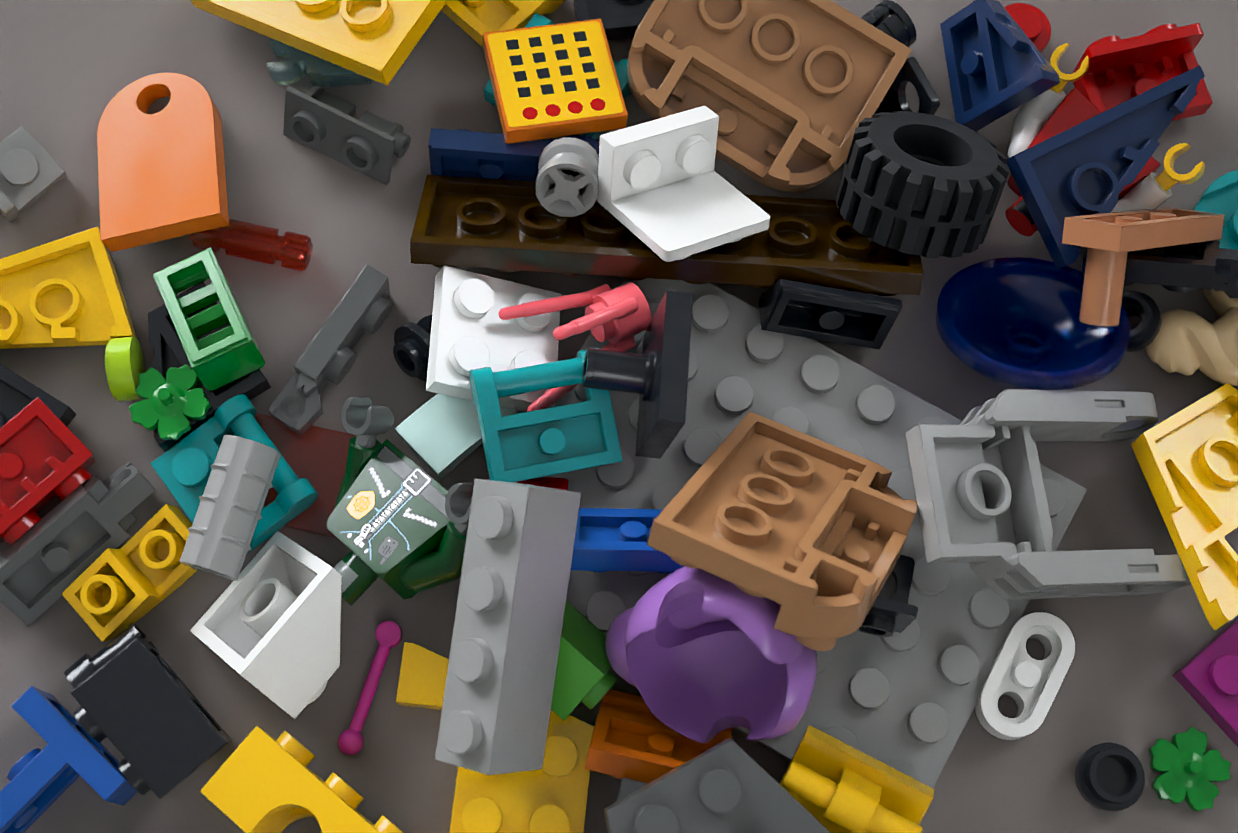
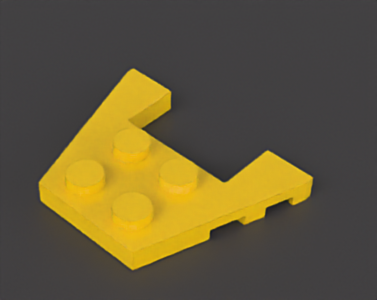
M1227 383L1145 431L1131 444L1206 619L1214 631L1238 615V555L1224 538L1238 529V390Z
M404 642L396 703L401 706L442 710L449 659L415 643ZM551 710L542 769L486 775L458 766L449 833H584L590 770L585 769L594 726L571 715L562 720Z

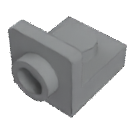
M22 125L0 143V212L10 223L67 176L65 170Z

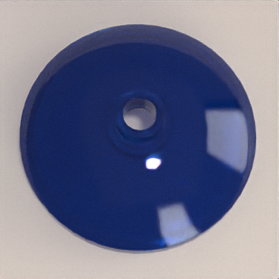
M996 258L978 262L960 270L943 286L938 297L935 314L936 325L941 339L948 349L966 366L994 382L1023 390H1069L1098 381L1110 374L1120 364L1130 339V322L1122 304L1119 325L1096 326L1080 322L1079 317L1084 283L1082 272L1068 266L1057 269L1054 262L1035 258Z

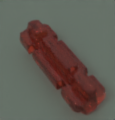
M230 219L228 226L190 234V240L193 241V245L198 249L206 250L211 248L213 252H218L220 248L225 249V255L271 265L278 260L282 261L281 267L298 271L307 269L313 252L311 238L307 235L287 231L282 236L278 235L279 229Z

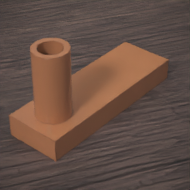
M1160 207L1156 209L1065 217L1062 243L1088 248L1079 321L1096 326L1119 325L1128 252L1220 240L1224 215L1174 207Z

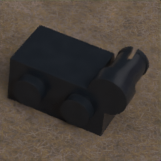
M132 622L124 632L93 657L85 654L66 669L64 674L74 687V690L70 693L81 705L73 712L80 725L98 743H101L107 737L125 757L117 764L119 770L140 794L145 795L152 789L158 798L161 799L232 739L167 662L160 657V653L151 641L148 643L144 640L147 637L144 632Z

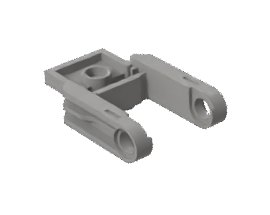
M1006 389L997 398H990L982 406H976L971 409L960 425L919 424L905 432L927 564L969 562L970 568L1004 600L1143 595L1176 590L1191 585L1179 554L1154 555L1153 549L1053 551L1051 546L1053 529L1037 445L1034 441H1121L1137 438L1158 424L1159 418L1154 395L1149 392Z

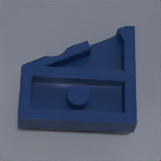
M975 0L940 24L955 121L975 132L1060 83L1058 73L997 0Z

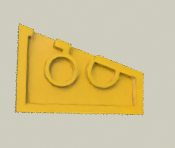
M98 226L0 259V349L107 345L110 339L132 336L137 338L110 251L101 241L100 228Z

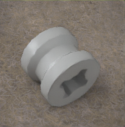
M563 137L552 141L543 149L539 157L536 196L540 204L548 212L560 217H575L584 214L593 207L598 197L599 157L591 145L578 138ZM565 169L572 170L574 172L576 171L579 173V175L575 177L573 175H567L563 173L562 170Z

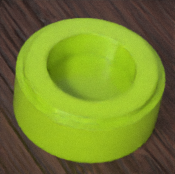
M135 336L110 339L105 349V369L111 394L119 402L140 400L141 398L136 393V388L139 385L138 375L146 372L141 345Z

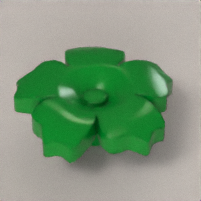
M184 364L179 368L170 367L166 372V380L153 367L149 368L147 372L138 375L139 385L136 388V393L143 400L132 404L128 408L131 412L133 423L144 426L148 431L155 430L158 427L159 436L165 441L178 440L184 433L190 431L191 424L188 419L203 420L206 418L211 404L206 399L203 389L196 388L199 378L194 370L190 369L188 364Z
M1191 727L1185 732L1174 734L1172 743L1166 739L1158 738L1155 740L1154 745L1148 749L1151 758L1150 768L1155 772H1165L1157 776L1151 784L1152 789L1157 793L1160 800H1169L1173 804H1179L1185 798L1188 806L1195 812L1213 808V800L1218 796L1219 790L1212 782H1222L1231 778L1229 772L1231 762L1222 758L1217 749L1205 752L1208 740L1206 732H1200L1195 727Z

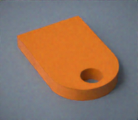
M178 73L148 75L124 87L106 106L97 130L101 241L111 252L228 226L229 213L222 120L220 112L208 92L193 78ZM170 97L168 105L163 110L155 114H147L149 106L154 101Z

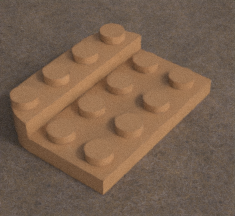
M654 0L633 37L627 63V86L641 108L653 119H659L705 105L719 116L716 157L766 187L779 191L804 193L826 181L847 160L854 132L859 126V122L865 118H872L912 49L832 0Z
M749 411L653 521L647 546L668 554L675 562L682 566L700 568L734 583L741 591L748 595L768 598L782 604L774 629L794 635L805 647L817 651H828L835 647L839 637L853 633L864 622L900 557L916 515L918 504L916 500H903L894 490L887 486L892 472L885 467Z

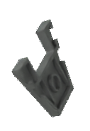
M731 739L720 742L604 809L608 833H830Z

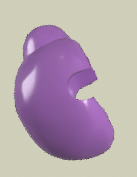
M682 567L652 586L639 599L635 607L623 611L611 622L605 638L606 655L611 667L622 679L637 687L645 704L654 716L678 734L700 743H708L719 732L731 727L749 729L750 733L745 739L747 741L767 740L789 733L799 723L809 706L818 668L816 650L802 645L794 635L774 629L782 604L768 598L748 595L741 591L736 584L700 568Z

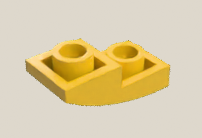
M165 504L121 549L107 548L62 593L63 597L102 642H109L126 630L132 622H137L198 571L179 562L189 535L187 528L192 527V523L177 506Z

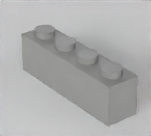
M475 479L435 760L486 775L543 768L581 498L580 492L521 483Z

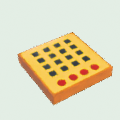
M601 19L483 33V50L506 144L626 128L628 113Z

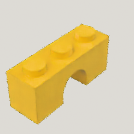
M256 726L200 790L204 796L245 833H282L291 823L305 817H316L321 833H404L384 815L374 825L356 808L365 798L333 772L324 781L307 767L316 756L286 730L276 740Z

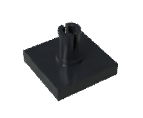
M666 291L644 333L642 354L589 347L585 352L582 388L639 394L635 456L661 459L685 424L693 307L692 293Z

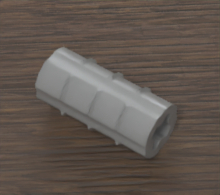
M224 435L215 462L210 465L212 470L204 493L199 496L201 502L192 527L187 528L189 535L179 561L180 563L208 574L238 581L246 554L252 550L250 543L258 520L262 519L261 511L269 489L273 487L271 482L281 456L277 450L239 436Z

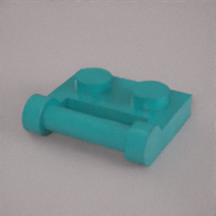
M587 349L578 351L577 358L499 372H492L491 367L470 370L471 392L477 409L490 480L513 483L623 461L609 390L584 388L585 402L501 416L498 398L582 383L584 356Z
M244 394L236 395L225 401L215 411L212 418L150 463L192 523L201 502L199 496L203 495L212 470L210 465L215 462L224 435L235 434V436L267 445L280 453L255 419L257 410ZM282 454L271 482L278 495L267 507L263 505L261 511L262 519L258 520L250 543L252 550L309 508L319 496L307 478L299 479Z

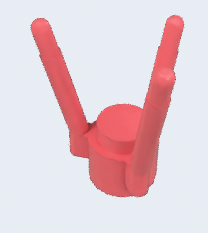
M632 282L625 283L614 289H611L605 283L586 292L500 309L498 313L500 319L510 320L587 306L585 316L555 328L553 331L554 338L563 340L590 330L597 341L604 342L608 340L609 344L601 350L625 352L636 346L634 335L647 330L652 320L651 311L644 294ZM579 384L547 390L540 398L527 407V412L548 408Z

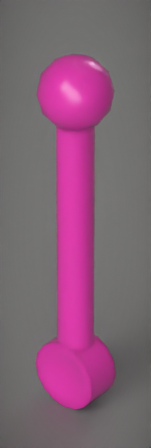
M393 621L382 622L376 628L375 637L379 645L349 729L343 731L338 737V748L345 755H355L363 748L364 739L361 731L389 652L402 641V631L398 624Z

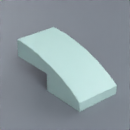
M439 393L395 428L397 436L440 481L483 443L474 401ZM500 407L502 417L525 413L524 411Z

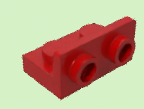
M39 397L35 398L0 428V544L4 541L10 546L41 520L36 513L54 497L57 496L63 501L80 485L84 487L85 483L93 478V475L87 469L94 464V455Z

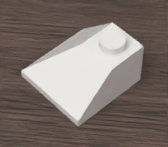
M277 531L243 569L238 581L234 580L190 631L243 678L295 719L306 705L315 701L322 694L328 679L340 666L342 575L314 554Z

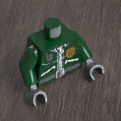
M350 397L342 407L341 420L345 430L357 436L349 440L343 479L333 512L327 518L326 528L350 549L345 557L334 567L342 575L341 597L352 606L378 577L403 599L412 598L418 592L458 580L462 572L474 484L457 483L447 491L389 440L386 439L381 444L376 439L377 435L389 431L394 423V416L387 406H372L370 397Z

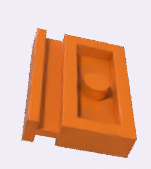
M609 689L602 697L585 769L608 774L617 779L627 778L649 784L720 742L732 739L733 727L722 730L708 743H700L678 734L659 721L648 709L641 696Z

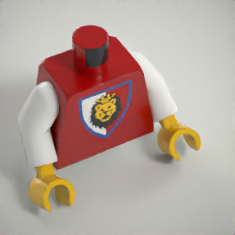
M1069 43L1062 44L1053 51L1050 65L1058 73L1060 83L1022 106L1014 120L1008 150L1009 158L1102 113L1076 88H1073L1067 95L1062 91L1068 82L1077 81L1086 74L1089 67L1088 55L1084 58L1076 72L1065 74L1059 70L1058 61L1066 52ZM1180 143L1167 151L1163 160L1164 170L1157 175L1155 172L1161 164L1151 156L1134 181L1121 190L1118 195V203L1111 213L1156 209L1172 196L1171 188L1176 183L1185 185L1198 181L1204 173L1205 163L1203 161L1200 162L1187 174L1176 173L1174 171L1175 160L1182 154H1185L1191 147L1188 143ZM1010 175L1007 183L1009 188L1019 198L1006 210V219L1014 230L1021 235L1030 237L1038 229L1012 175Z

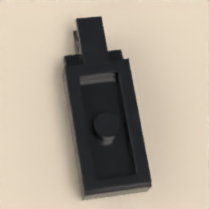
M1212 240L1130 251L1127 255L1124 287L1134 283L1162 285L1169 291L1178 293L1194 292L1199 288L1214 289L1216 292L1223 290L1229 298H1238V250L1219 248L1220 241ZM1086 248L1083 257L1082 278H1084L1088 248Z

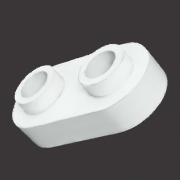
M1034 612L1016 621L1009 630L981 687L978 702L975 706L980 724L993 736L1005 740H1015L1033 733L1042 725L1075 655V640L1070 628L1064 621L1049 613ZM1029 638L1037 639L1043 644L1045 648L1043 660L1033 659L1027 653L1026 642ZM1001 695L1010 696L1015 700L1018 711L1014 718L1005 717L999 711L998 699Z

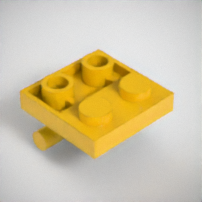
M808 725L779 783L830 833H921L923 827L919 825L934 796L933 788L811 725Z

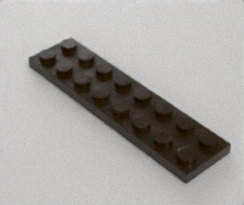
M427 174L410 240L411 263L430 264L438 268H442L444 265L453 268L458 266L494 268L507 273L525 270L557 272L571 277L589 274L620 276L624 279L635 281L652 278L683 280L690 284H706L708 282L746 284L753 288H768L773 286L778 280L783 279L846 291L871 292L879 296H894L897 294L920 295L924 275L920 255L898 252V250L882 246L874 242L870 237L860 234L852 228V223L845 221L841 216V208L836 206V200L745 195L770 215L768 230L744 237L737 242L726 243L693 254L686 259L666 262L597 202V199L593 207L584 214L575 217H560L548 212L540 204L536 196V181Z

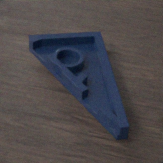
M1200 65L1007 159L1006 164L1009 167L1010 173L1057 269L1074 263L1082 253L1079 251L1081 246L1062 243L1065 217L1111 213L1118 203V195L1121 190L1134 181L1160 145L1157 140L1173 118L1183 113L1196 95L1197 85L1205 77Z

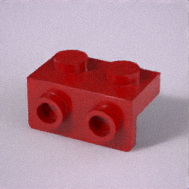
M1169 23L1157 26L1144 35L1125 39L1115 35L1101 38L1087 47L1073 73L1080 68L1082 61L1088 55V70L1081 79L1073 82L1074 87L1100 111H1107L1199 66L1193 50L1204 36L1199 23L1181 27ZM1204 78L1199 81L1196 95L1183 113L1176 115L1172 121L1205 114L1213 104Z

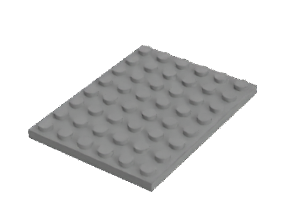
M646 278L635 281L624 279L621 285L632 282L642 291L648 302L652 318L667 290L693 294L685 424L661 459L635 456L639 394L610 391L623 461L544 477L568 479V491L581 493L579 508L664 509L748 412L751 411L885 467L892 472L887 486L894 490L903 500H916L905 432L919 424L960 425L962 420L812 338L761 330L759 309L709 282L706 284H690L683 280ZM645 331L634 335L636 346L625 351L626 353L642 354ZM590 333L580 350H586L588 347L602 349L609 342L608 340L599 342ZM582 383L555 402V407L585 402L586 396ZM1040 464L1053 529L1051 546L1052 550L1056 551L1087 489ZM917 508L900 554L912 557L915 561L908 604L918 607L916 619L901 633L894 632L893 636L890 637L870 635L856 630L849 635L839 637L833 649L828 651L816 650L818 667L816 681L809 706L799 723L787 734L753 742L790 763L808 725H811L933 788L978 702L981 687L1009 630L1016 621L1021 619L1030 599L1004 600L970 568L969 562L927 564ZM570 570L566 600L606 635L611 622L623 611L635 607L639 599L652 586L671 573L663 574L645 571H608L596 573ZM890 573L878 595L879 598L889 599L893 596L896 583L892 573ZM733 727L734 731L746 738L748 737L749 729Z

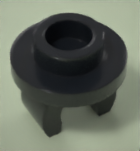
M432 315L423 317L417 324L407 322L397 328L394 333L395 346L393 354L397 364L407 375L417 377L427 382Z

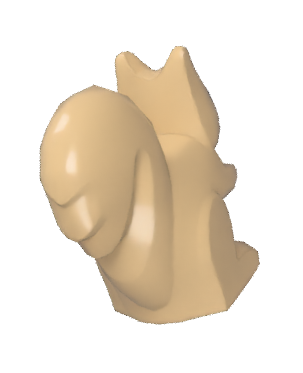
M1203 289V295L1220 317L1212 324L1194 311L1184 309L1168 310L1161 314L1162 325L1153 342L1145 347L1146 353L1152 362L1157 363L1168 373L1176 371L1189 376L1193 375L1198 369L1213 381L1238 386V298H1229L1223 290L1216 292L1214 289Z

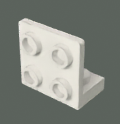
M705 105L600 135L597 202L666 262L686 259L693 254L726 243L737 242L744 237L769 229L770 215L714 171L719 116Z

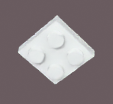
M444 265L435 277L426 391L474 401L469 372L472 369L491 367L492 372H499L558 361L559 340L554 338L553 331L559 327L560 311L510 320L500 319L498 313L500 309L559 297L561 294ZM547 390L498 398L500 407L527 412V407L540 398ZM555 403L551 404L548 408L555 407Z

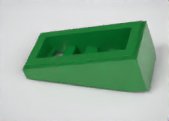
M211 248L153 274L190 365L207 390H216L264 366L265 360ZM209 278L211 279V284L181 298L178 297L177 293ZM220 300L221 303L214 305L188 318L187 315L192 314ZM228 323L231 324L230 326H228V327H226V328H223V329H221V330H219V331H217V332H215V333H213V334H211V335H209V336H206V337H204V338L198 340V337H200V336H202V335H204V334H206V333H209V332H211V331H213V330H215V329H217V328H219V327H221V326H223V325H226V324H228Z

